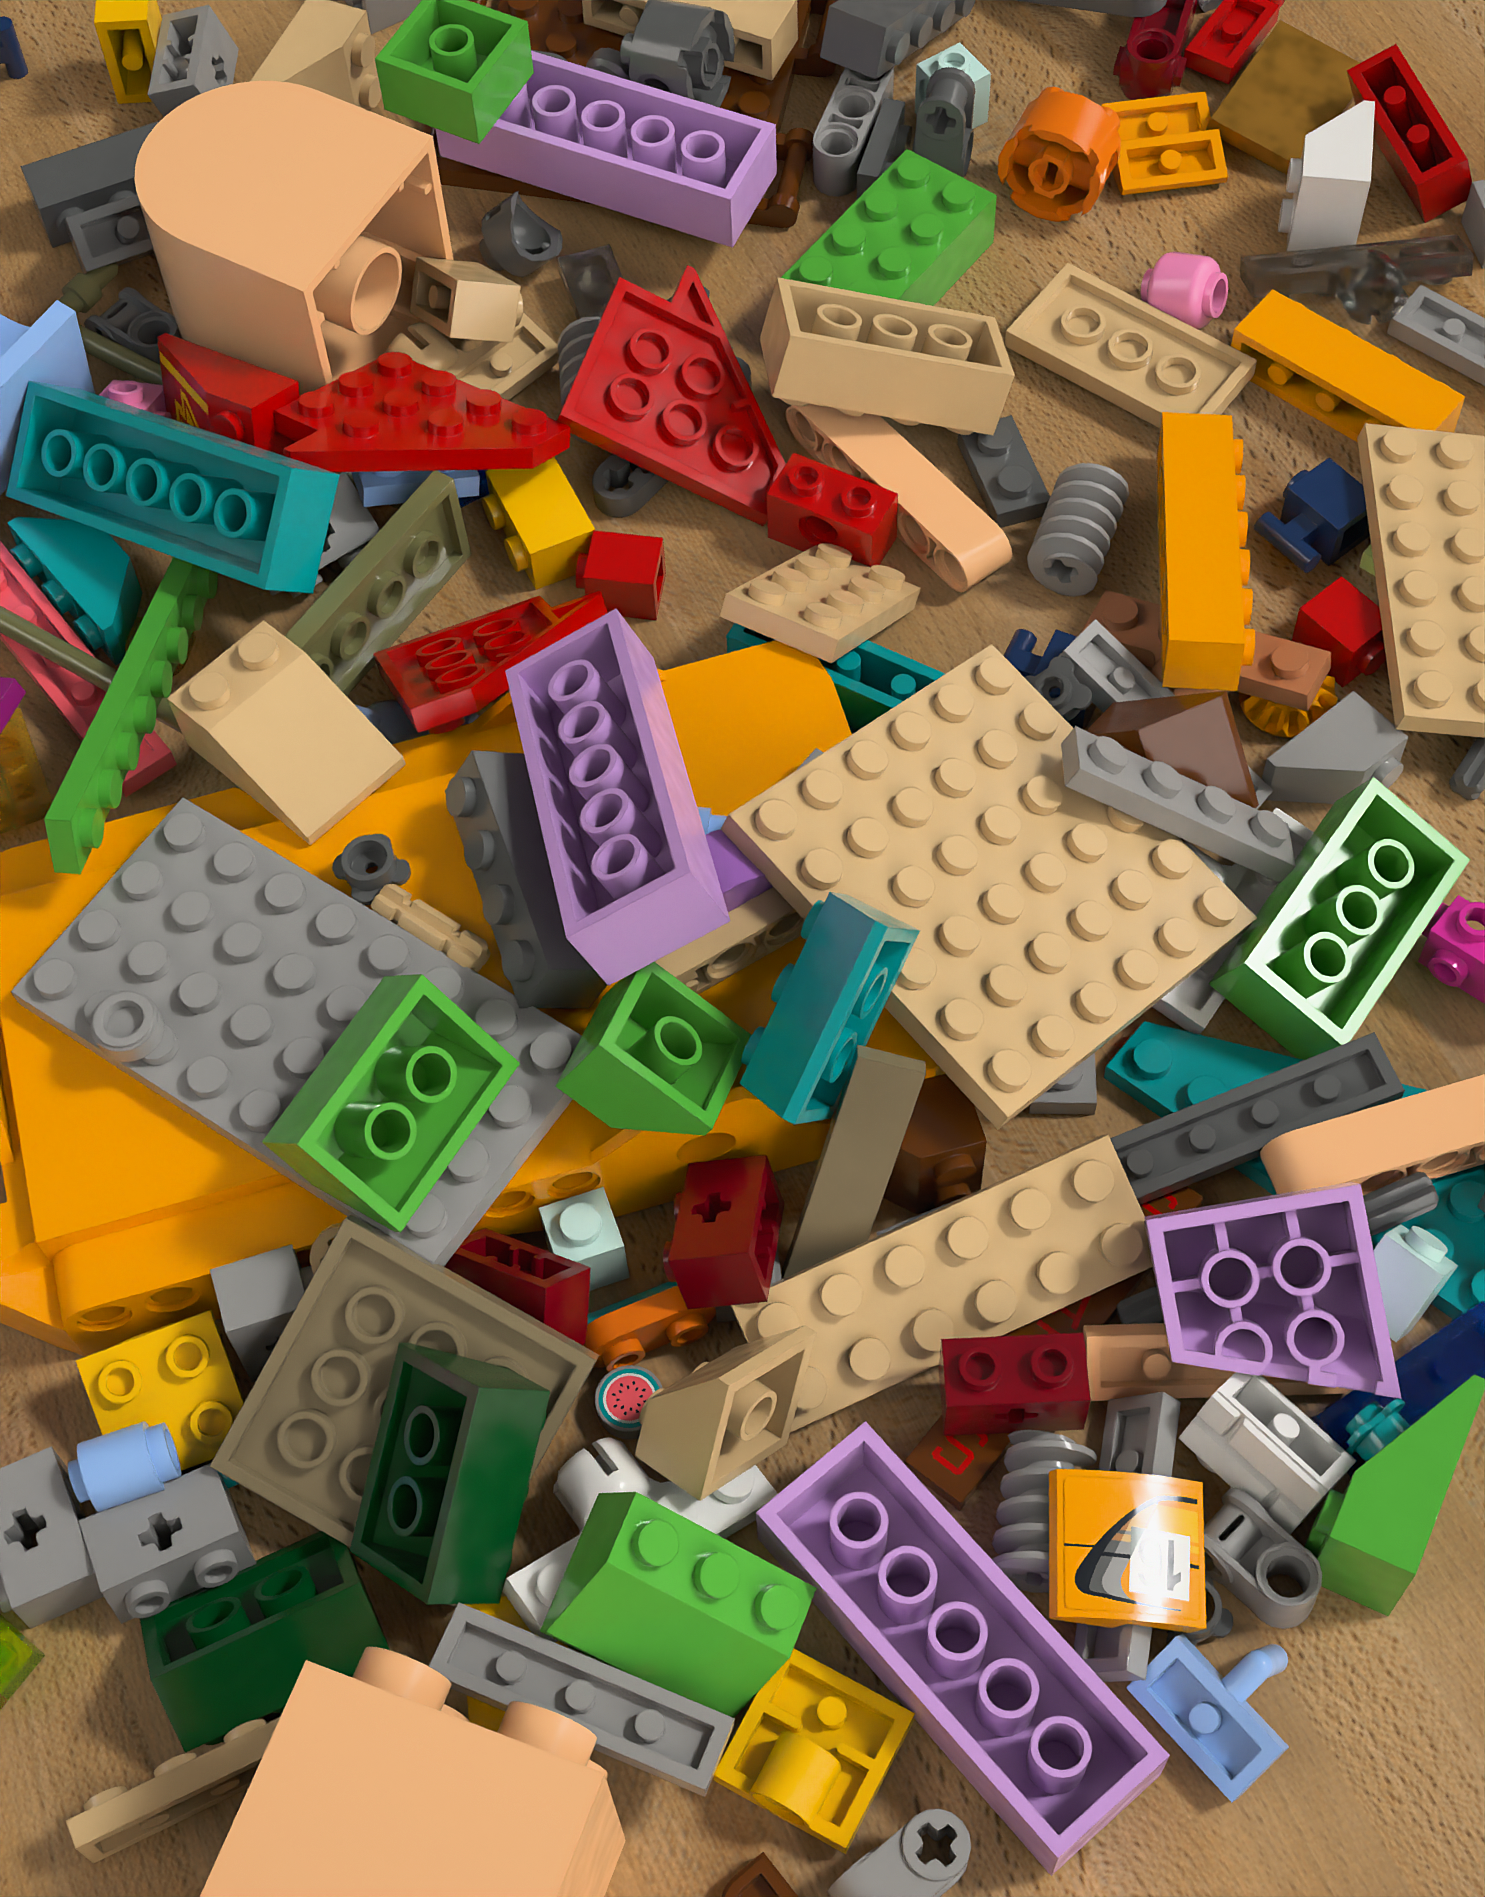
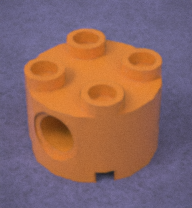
M1047 87L1042 90L1039 97L1027 105L998 156V176L1002 186L1005 180H1007L1008 185L1013 190L1010 198L1014 203L1036 218L1054 222L1069 221L1072 214L1082 212V216L1089 212L1120 158L1121 138L1118 133L1120 127L1118 115L1111 108L1100 106L1083 95L1065 92L1058 87Z

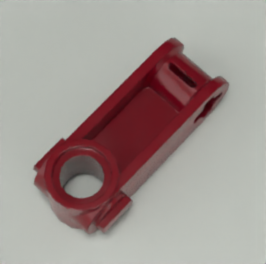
M1167 0L1166 5L1160 11L1146 17H1134L1127 43L1124 47L1120 46L1113 69V75L1118 76L1119 86H1121V90L1128 99L1137 100L1170 96L1173 88L1176 86L1180 87L1187 58L1183 57L1198 0Z

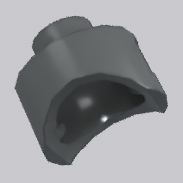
M518 192L513 193L492 208L482 219L481 231L483 239L479 243V249L484 261L495 271L506 270L510 274L521 278L529 276L558 256L562 250L561 231L536 215L522 201Z

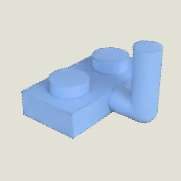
M1181 1634L1176 1636L1148 1664L1146 1680L1132 1681L1126 1687L1231 1803L1237 1800L1289 1748L1282 1738L1246 1701L1267 1678L1281 1673L1287 1667V1653L1279 1645L1269 1644L1249 1652L1223 1677L1185 1635Z

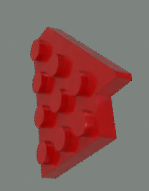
M689 265L686 266L670 302L619 277L556 421L570 426V433L752 522L764 526L767 522V492L786 463L695 268Z
M401 352L381 354L376 360L354 371L343 373L338 379L315 391L306 392L300 395L297 400L274 411L275 432L296 441L284 448V456L331 472L533 469L570 448V426L547 417L543 411L525 408L501 398V395L495 391L480 389L458 380L450 372L435 370L413 361L409 355Z
M600 591L551 607L539 595L375 652L373 655L381 677L416 731L419 733L428 730L430 734H440L460 727L465 722V716L479 712L501 694L508 691L509 685L505 672L507 669L607 614V610Z

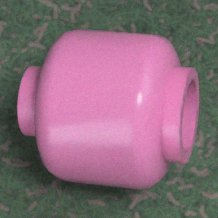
M1182 252L1166 253L1160 257L1153 269L1149 268L1145 272L1141 283V298L1144 302L1196 329L1204 328L1213 318H1218L1221 315L1228 296L1227 276L1221 273L1218 263L1213 258Z

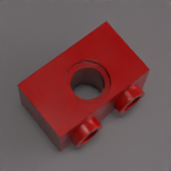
M793 452L767 492L768 538L802 552L822 543L833 544L848 550L852 554L851 560L871 567L881 564L897 538L898 493Z

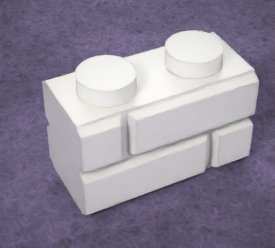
M1235 1372L1209 1398L1197 1413V1416L1179 1436V1439L1196 1454L1199 1462L1207 1470L1217 1473L1228 1485L1238 1488L1254 1498L1268 1512L1272 1519L1289 1534L1318 1506L1329 1493V1490L1333 1489L1356 1462L1348 1452L1262 1375L1257 1376Z

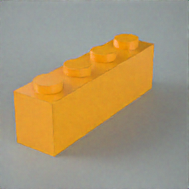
M1273 289L1238 324L1233 332L1231 347L1257 360L1251 382L1357 443V438L1365 423L1455 432L1465 399L1464 395Z

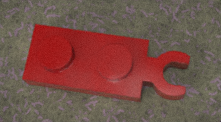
M1223 0L1185 48L1186 67L1229 85L1277 23L1279 9L1285 0Z

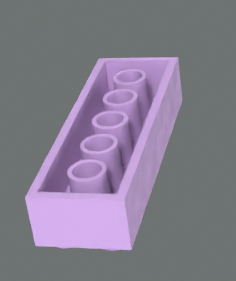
M531 51L534 73L480 144L436 129L439 153L442 157L732 248L777 174L776 124Z
M617 609L612 610L505 671L567 940L609 986L730 922L654 658Z
M866 1421L756 1512L759 1541L786 1572L817 1588L812 1602L906 1709L915 1713L914 1719L1051 1876L1161 1775L1170 1756L1168 1752Z

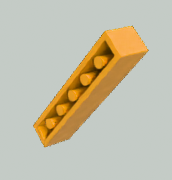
M1162 412L1156 457L1162 687L1237 691L1241 666H1252L1255 629L1244 628V625L1249 626L1251 621L1253 591L1250 588H1242V586H1247L1249 580L1250 550L1240 549L1245 548L1248 530V513L1242 511L1245 500L1246 478L1245 475H1236L1240 474L1242 469L1243 439H1233L1232 415Z

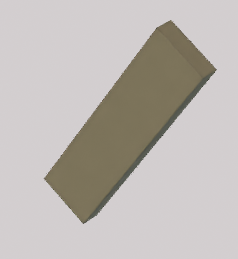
M857 1045L781 1271V1279L868 1241L926 1076L925 1061Z

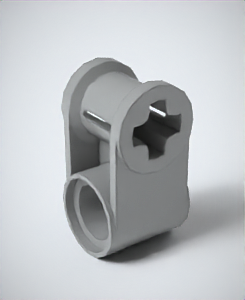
M1231 1487L1221 1497L1222 1508L1204 1525L1205 1572L1213 1580L1224 1585L1264 1623L1281 1629L1296 1627L1308 1618L1320 1591L1322 1571L1319 1561L1311 1551L1304 1548L1279 1526L1254 1498L1238 1488ZM1277 1574L1288 1575L1299 1583L1303 1594L1292 1598L1282 1597L1271 1589L1267 1579Z
M942 1809L925 1810L914 1816L880 1847L872 1849L854 1863L831 1885L827 1893L830 1897H941L960 1880L966 1871L971 1851L970 1834L963 1821L952 1812ZM927 1833L933 1840L938 1841L947 1835L953 1841L950 1845L948 1856L951 1864L944 1866L936 1858L930 1860L926 1865L919 1860L923 1848L921 1836Z

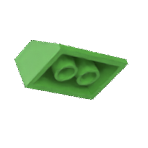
M423 974L384 976L263 1139L262 1143L316 1188L388 1229L401 1233L517 1069L520 1062Z
M638 1492L598 1493L540 1632L597 1661L734 1718L790 1658L817 1588Z

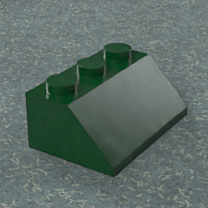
M399 1342L349 1551L427 1605L458 1604L459 1602L462 1604H499L506 1574L512 1562V1549L523 1503L529 1492L530 1474L540 1433L546 1421V1408L550 1391L509 1368L412 1343Z
M319 1531L256 1560L255 1565L239 1571L233 1579L223 1585L211 1588L203 1587L170 1602L163 1611L153 1616L139 1618L150 1680L185 1753L203 1744L216 1745L224 1742V1736L237 1726L256 1720L271 1712H283L306 1660L353 1677L366 1647L390 1650L376 1611L354 1558L349 1551V1546L323 1531Z

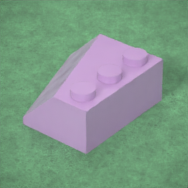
M1347 1182L1144 1217L1172 1362L1250 1375H1264L1302 1381L1308 1384L1331 1388L1339 1387L1402 1399L1361 1184Z

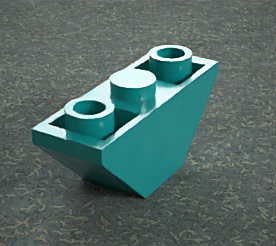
M16 517L9 521L8 526L17 545L10 549L12 556L31 579L38 576L44 583L41 585L42 591L60 615L69 612L74 617V628L85 645L92 652L101 648L116 666L120 664L130 645L143 594L133 564L127 553L109 533L73 520Z

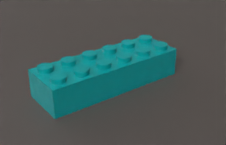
M29 381L6 496L264 590L313 594L340 474L82 389Z

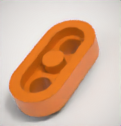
M677 1285L595 1319L587 1325L586 1342L583 1346L600 1355L593 1367H606L607 1371L610 1372L621 1366L636 1365L645 1357V1353L668 1343L675 1347L684 1346L703 1337L709 1330L707 1324L714 1318L716 1309L715 1307L688 1310Z

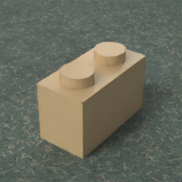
M416 257L410 313L450 338L513 343L515 326L519 325L523 315V299L520 294L521 286L478 262Z

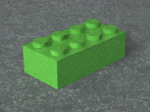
M906 149L781 278L934 306L992 245L997 195Z
M1372 777L1335 801L1296 857V867L1275 887L1257 913V919L1243 933L1209 982V985L1298 1059L1306 1060L1346 1044L1352 1040L1471 859L1376 778Z

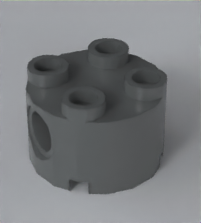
M648 0L635 28V32L627 33L622 40L621 62L624 66L629 67L630 81L720 107L731 80V76L722 75L724 61L734 62L735 43L733 27L725 12L712 9L711 7L672 0Z

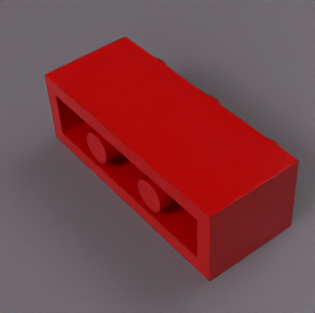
M1397 44L1348 69L1347 74L1355 105L1364 100L1375 101L1373 138L1423 221L1426 223L1467 201L1472 184L1468 159Z

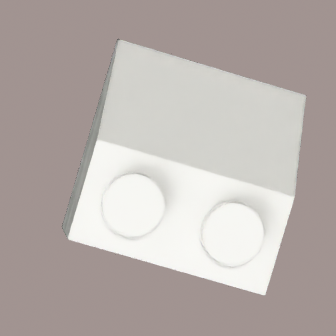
M1364 100L1305 135L1301 159H1290L1286 192L1294 194L1292 199H1282L1278 223V232L1288 233L1286 256L1352 262L1371 183L1375 101Z

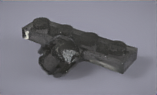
M1457 234L1241 256L1240 278L1252 298L1262 300L1272 289L1288 298L1292 294L1311 292L1319 296H1336L1352 320L1361 325H1371V316L1373 315L1377 322L1381 324L1395 317L1407 303L1408 295L1402 286L1409 285V282L1417 281L1429 285H1443L1451 282L1455 277L1472 276L1474 254Z

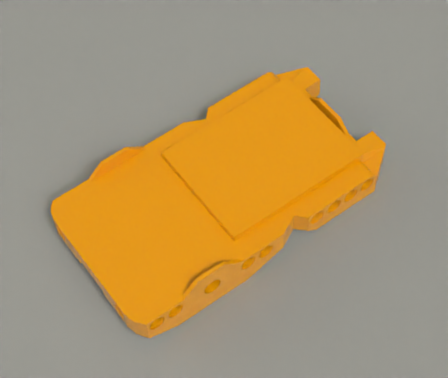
M777 640L667 670L657 669L697 807L711 808L712 815L728 816L734 810L795 772L816 748L826 752L852 735L833 680L819 659ZM510 691L472 723L462 725L445 733L428 734L392 744L404 757L406 765L312 845H309L245 791L236 787L189 800L351 898V886L346 880L338 879L333 872L332 866L335 858L342 854L347 844L357 837L373 834L386 835L392 843L395 856L398 859L406 860L411 868L409 880L399 887L412 894L411 901L420 899L460 924L459 931L469 930L484 939L488 944L490 957L478 974L515 995L510 980L504 975L502 957L491 925L484 917L483 901L473 872L466 864L464 846L454 817L447 809L445 794L450 780L456 775L472 750L524 754ZM177 803L105 822L102 843L99 848H92L81 874L54 872L48 838L0 852V1162L7 1202L0 1204V1323L82 1356L90 1355L137 1335L181 1321L212 1309L215 1320L222 1318L210 1269L291 1244L302 1268L311 1265V1247L319 1234L330 1225L343 1222L347 1217L27 1010L17 1002L11 993L14 987ZM370 867L366 872L374 873L378 867ZM364 905L372 910L371 905ZM801 936L698 995L751 1035L759 1026L766 1028L777 1005L776 1002L771 1000L773 987L785 966L789 963L796 964L807 940ZM617 982L609 986L607 985L590 1008L537 1009L583 1035L602 997ZM884 1007L865 1047L925 1061L926 1076L924 1079L945 1074ZM743 1063L713 1129L705 1136L611 1128L576 1101L572 1100L470 1234L484 1228L503 1235L544 1231L538 1208L604 1187L614 1218L674 1201L676 1193L683 1192L689 1163L767 1155L773 1172L818 1160L830 1128V1119L794 1125L781 1118L740 1084L747 1065Z

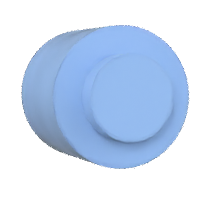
M143 1421L78 1443V1459L68 1462L70 1481L78 1501L83 1503L91 1500L97 1512L165 1490L164 1483L181 1477L177 1450L165 1422L149 1427Z

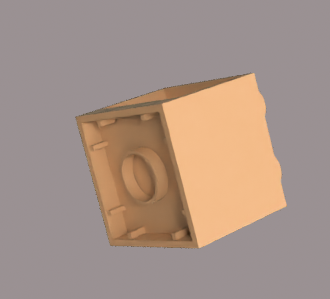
M366 1647L353 1677L310 1661H305L200 1897H604L626 1840L606 1780L608 1773L604 1768L589 1760L597 1741V1737L590 1730L548 1709L525 1702L512 1701L509 1702L498 1732H494L469 1722L460 1712L444 1704L452 1684L436 1670L390 1650Z

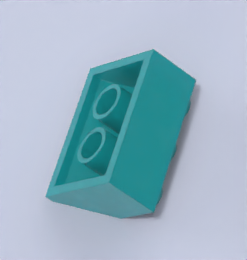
M829 892L825 902L818 900L809 911L802 926L801 937L807 941L796 964L789 963L786 965L773 987L771 1000L776 1002L777 1005L766 1028L759 1026L754 1031L743 1051L741 1062L747 1065L740 1084L777 1115L794 1125L831 1119L837 1107L857 1045L866 1046L920 930L847 894Z

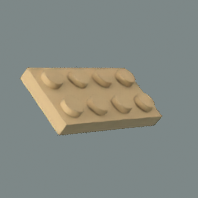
M1067 263L1021 313L1006 330L1005 347L1158 428L1161 426L1162 412L1221 415L1254 376L1257 360L1070 263Z
M822 543L726 593L719 617L824 661L833 663L914 610L921 588L905 582V575L894 568L883 565L866 566L851 560L852 554L848 550L837 545Z

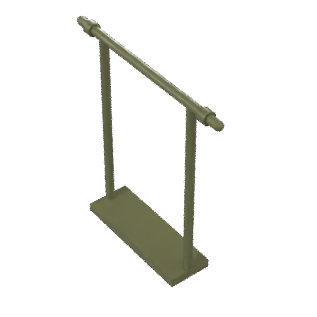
M117 263L89 271L86 274L77 273L62 288L63 296L58 301L76 311V315L79 312L87 313L102 298L101 290L116 277L118 273ZM79 324L86 353L148 384L163 385L160 364ZM434 470L405 503L390 505L398 509V511L285 635L287 639L302 649L346 696L349 695L376 664L373 653L390 648L471 556L454 479L437 470ZM346 472L350 480L352 481L353 485L357 489L352 473ZM0 606V633L107 692L117 672L116 669ZM162 698L156 710V720L182 734L167 698Z

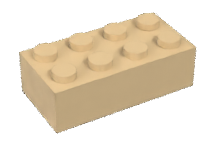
M779 277L776 279L760 335L772 397L780 398L782 401L794 406L815 404L832 407L851 416H861L867 413L890 417L904 425L913 426L924 423L942 426L961 435H970L974 432L994 435L1015 377L995 317Z

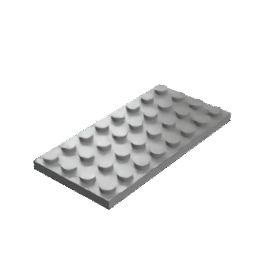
M184 797L181 798L11 991L21 1006L347 1217L351 1214L389 1235L431 1264H440L443 1267L573 1100L555 1086L582 1037L579 1033L533 1006L519 1008L516 997L512 993L472 969L462 967L448 958L445 953L440 950L437 951L395 923ZM423 974L520 1064L400 1233L388 1229L316 1188L265 1146L262 1141L383 977ZM122 990H136L148 995L154 1001L164 1020V1034L156 1049L146 1057L131 1062H120L107 1057L99 1048L90 1030V1020L96 1006L105 997Z

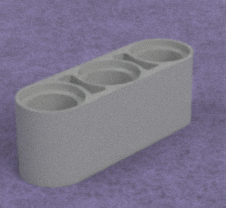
M845 67L813 137V182L821 193L839 197L848 195L856 190L857 172L884 98L893 99L894 67L877 79Z

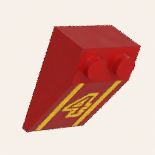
M167 333L157 337L166 412H170L173 420L284 456V448L296 442L275 432L274 411L299 398L297 380Z

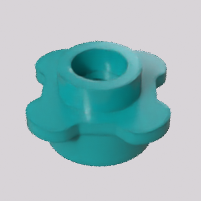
M1396 1398L1384 1408L1378 1401H1374L1361 1410L1346 1426L1345 1430L1351 1437L1347 1440L1349 1447L1345 1451L1353 1458L1359 1454L1367 1462L1410 1427L1407 1421L1399 1414L1405 1402L1400 1398Z

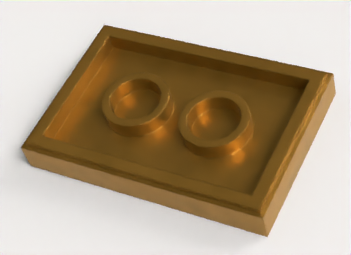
M1279 20L1210 118L1206 130L1219 129L1221 140L1288 175L1290 159H1301L1305 135L1344 113L1354 100L1347 70L1360 62Z

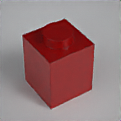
M593 530L589 553H580L578 556L575 578L576 587L585 589V595L600 591L607 613L617 609L622 617L657 620L666 577L663 538Z
M1342 576L1299 608L1291 641L1331 652V668L1327 675L1335 677V682L1342 688L1361 673L1366 676L1374 673L1386 660L1379 606Z

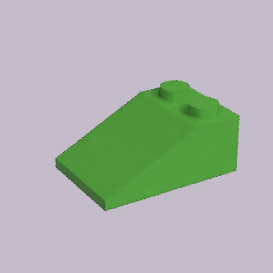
M1474 1374L1358 1468L1343 1494L1333 1489L1329 1490L1304 1545V1548L1311 1551L1319 1561L1322 1571L1321 1587L1381 1614L1390 1615L1419 1568L1485 1391L1484 1378Z

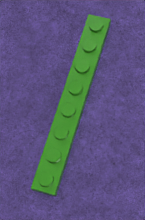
M173 557L44 818L54 872L81 874L92 848L100 847L104 835V822L110 809H116L120 804L123 781L129 770L134 771L136 769L141 742L145 734L153 732L156 723V710L162 698L169 697L172 689L173 673L177 665L184 664L187 658L188 641L192 632L199 631L201 628L203 609L207 600L213 599L216 595L218 586L217 572Z

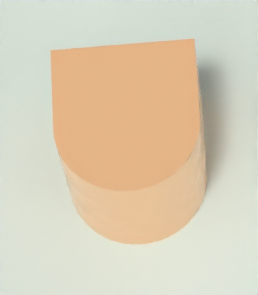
M250 81L212 89L179 105L152 129L137 156L134 177L136 192L174 318L183 340L297 380L299 396L306 392L315 391L338 379L343 373L354 371L376 360L381 354L386 352L390 343L399 333L406 335L413 343L418 340L407 330L410 325L415 323L427 324L410 313L416 257L453 260L432 135L303 85L280 81Z

